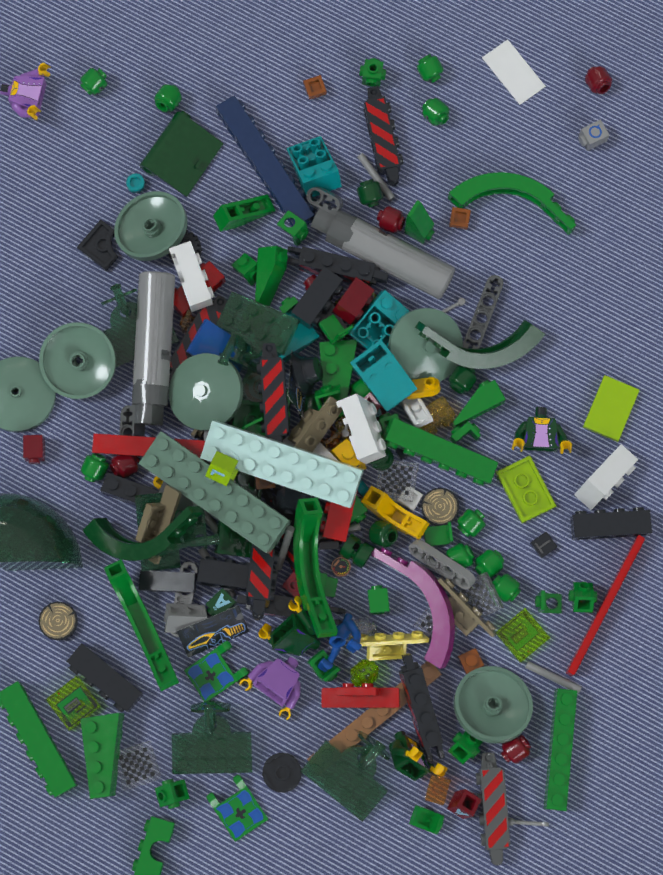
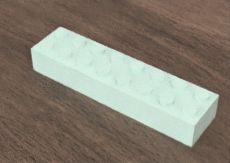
M213 420L200 457L211 462L216 451H219L238 460L236 469L240 472L351 508L364 471V469L217 420Z

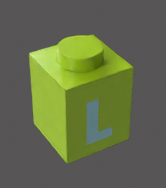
M216 451L205 477L227 486L230 479L234 481L238 473V469H236L238 460Z

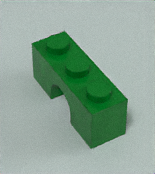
M151 816L150 820H146L144 826L146 836L145 839L140 840L138 851H141L139 859L134 860L132 871H135L134 875H161L164 862L153 857L152 846L157 841L170 843L176 823Z

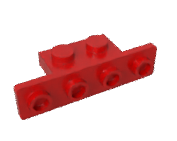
M342 683V687L322 688L321 706L322 708H399L400 689L374 687V683H362V687H354V683Z

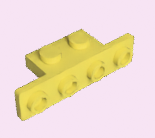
M412 631V633L408 634L394 632L391 635L375 633L373 636L361 634L360 644L362 647L367 646L366 658L369 661L402 659L401 655L406 654L407 644L429 643V638L422 631Z

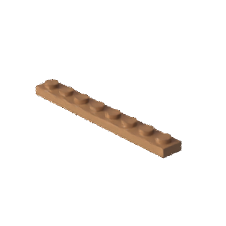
M428 661L420 666L422 667L427 686L442 675ZM402 682L395 687L400 689L399 708H369L307 759L319 775L407 704Z

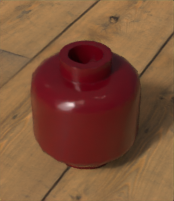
M594 66L588 70L585 82L593 93L604 94L611 88L612 78L606 68Z
M391 206L380 210L377 215L380 229L390 233L401 231L406 220L403 211Z
M116 455L111 459L110 468L114 475L127 478L138 471V463L140 461L138 456Z
M521 734L511 741L502 743L503 752L501 755L508 763L512 761L518 764L530 755L529 748H531V745Z

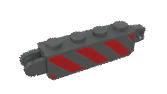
M490 752L482 753L481 769H478L479 773H475L476 785H480V793H477V797L481 799L479 805L482 807V813L479 814V824L483 826L484 834H480L481 846H485V850H489L492 864L498 866L504 860L503 849H507L511 844L505 773L503 769L497 767L495 754Z

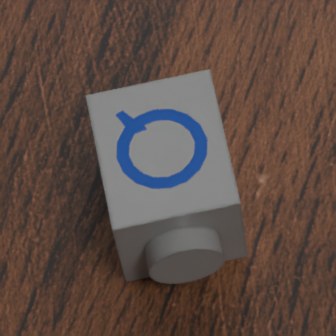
M600 119L582 128L578 139L580 144L589 151L607 142L609 133Z

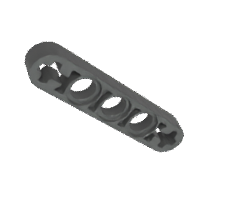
M492 275L487 279L464 339L463 348H469L470 344H473L472 349L480 348L503 287L501 277ZM497 281L498 286H496L494 292L491 293V283ZM485 297L493 299L491 306L484 305L483 299ZM484 314L487 317V321L479 323L476 316ZM472 331H478L480 333V339H471L470 333Z

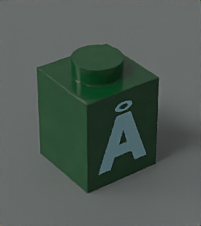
M222 588L206 603L208 607L206 612L210 616H214L233 608L237 603Z

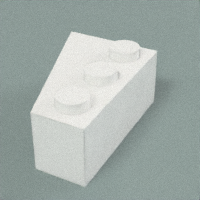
M191 241L169 248L191 312L213 305L211 298L215 297L211 286L207 287L205 281H208L205 269L201 270L199 264H202L199 253L195 254Z
M358 394L337 401L338 408L341 407L346 417L342 419L344 425H349L352 435L349 438L357 460L368 464L385 457L386 444L381 438L380 432L382 429L376 419L377 409L375 405Z
M621 444L574 495L592 510L602 498L607 500L614 492L612 490L613 486L618 488L625 480L623 478L625 474L629 476L636 468L634 464L638 459Z

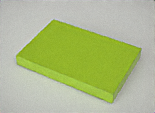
M604 375L582 428L618 442L639 389Z
M530 455L496 471V475L521 524L556 507Z

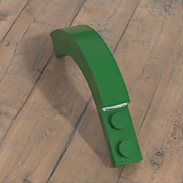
M504 172L482 174L464 181L448 194V199L457 208L463 209L473 201L488 195L511 194L519 196L537 205L568 235L576 227L575 220L570 215H566L558 203L552 202L555 194L550 189L531 178L519 174Z
M306 498L298 500L294 520L293 553L296 580L304 611L308 610L317 638L332 637L337 635L338 630L324 594L318 562V534L323 511L318 498Z
M122 559L104 567L107 577L135 631L160 690L163 691L178 684L179 680L164 645Z

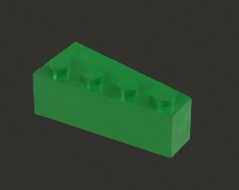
M342 340L333 345L330 341L319 342L320 363L323 369L322 387L340 384L341 392L330 395L337 401L348 397L353 370L350 362L355 359L356 340ZM330 396L323 397V404ZM343 410L335 421L344 419Z
M113 713L80 719L90 799L111 797L116 794L117 768L125 713Z

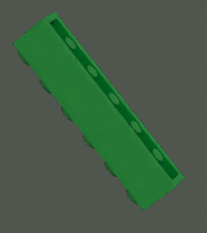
M396 418L389 419L382 437L387 447L395 450L400 448L404 450V454L414 457V455L419 456L422 462L427 464L433 462L443 471L449 472V470H452L460 478L473 479L472 482L479 486L491 484L498 465L497 461Z
M17 681L0 691V707L7 710L9 714L6 716L12 727L15 726L18 733H16L18 740L21 744L25 743L28 748L26 750L30 761L34 760L38 766L35 770L41 779L44 777L47 783L45 788L48 794L58 798L77 787L76 780L22 683Z
M557 688L554 692L544 809L567 811L577 701L576 690Z

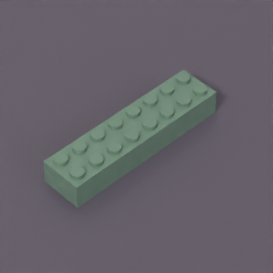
M160 431L138 463L265 553H271L286 531L287 526L292 522L235 481L230 479L228 485L225 486L205 477L210 464L162 431Z

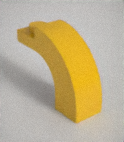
M372 485L361 501L377 517L385 522L394 524L398 531L420 540L429 526L426 520L405 510L395 503L387 493Z

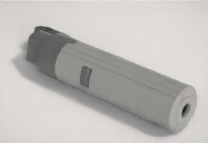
M322 187L309 189L306 195L308 202L319 208L311 227L326 234V242L363 261L375 263L376 267H379L381 270L437 299L442 298L454 276L455 267L391 234H386L381 229L342 210L343 200L338 195ZM315 190L321 195L319 201L313 198ZM325 199L327 201L335 200V205H337V207L331 208L332 204L329 202H324Z
M144 271L139 274L132 406L127 405L121 410L120 435L144 437L145 425H163L164 407L168 406L175 276L171 273Z

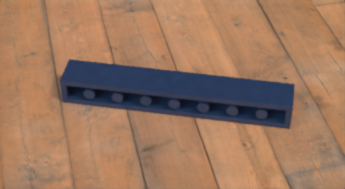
M234 95L217 105V115L282 213L285 215L289 210L305 221L306 225L310 224L314 219V208L311 204L307 205L304 200V193L300 188L297 190L294 185V178L290 173L287 175L284 170V163L281 159L277 160L274 155V148L271 144L267 145L264 140V133L261 129L257 130L254 125L256 124L251 114L247 115L245 112L246 107L242 100H237ZM292 218L287 219L290 225L293 227L295 225V220Z

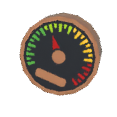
M339 557L333 560L331 569L334 575L344 577L350 572L351 565L347 559Z

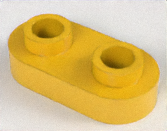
M434 377L413 379L412 382L417 387V390L408 396L407 399L437 395L441 390L439 380Z

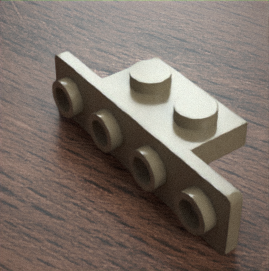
M330 396L319 411L309 408L308 411L304 412V418L302 417L297 426L291 430L287 439L295 444V447L313 452L343 409L341 407L338 408L337 400Z
M166 485L160 503H146L135 540L140 543L150 541L173 522L182 494L180 491L170 485ZM161 557L148 560L154 564H159Z
M441 577L437 580L451 594L449 600L453 610L455 625L465 636H468L479 624L491 637L497 635L496 627L489 620L486 622L481 617L482 612L476 606L472 608L467 602L469 599L462 592L458 593L454 589L455 584L449 578L444 579Z

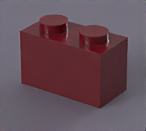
M356 277L332 312L351 325L354 319L358 321L364 313L361 310L363 306L368 307L374 299L371 295L375 290Z

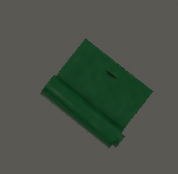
M181 111L175 113L139 166L149 175H156L187 197L224 143L191 120V116L188 113Z

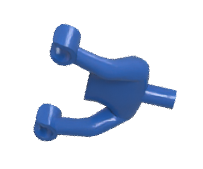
M349 613L345 614L342 623L336 626L338 630L337 635L330 637L329 644L332 646V650L328 659L323 658L318 664V668L323 672H327L328 669L333 667V662L340 652V647L345 645L350 634H352L353 638L347 643L346 648L350 652L355 653L356 650L362 647L360 644L361 633L356 623L352 620L353 616Z

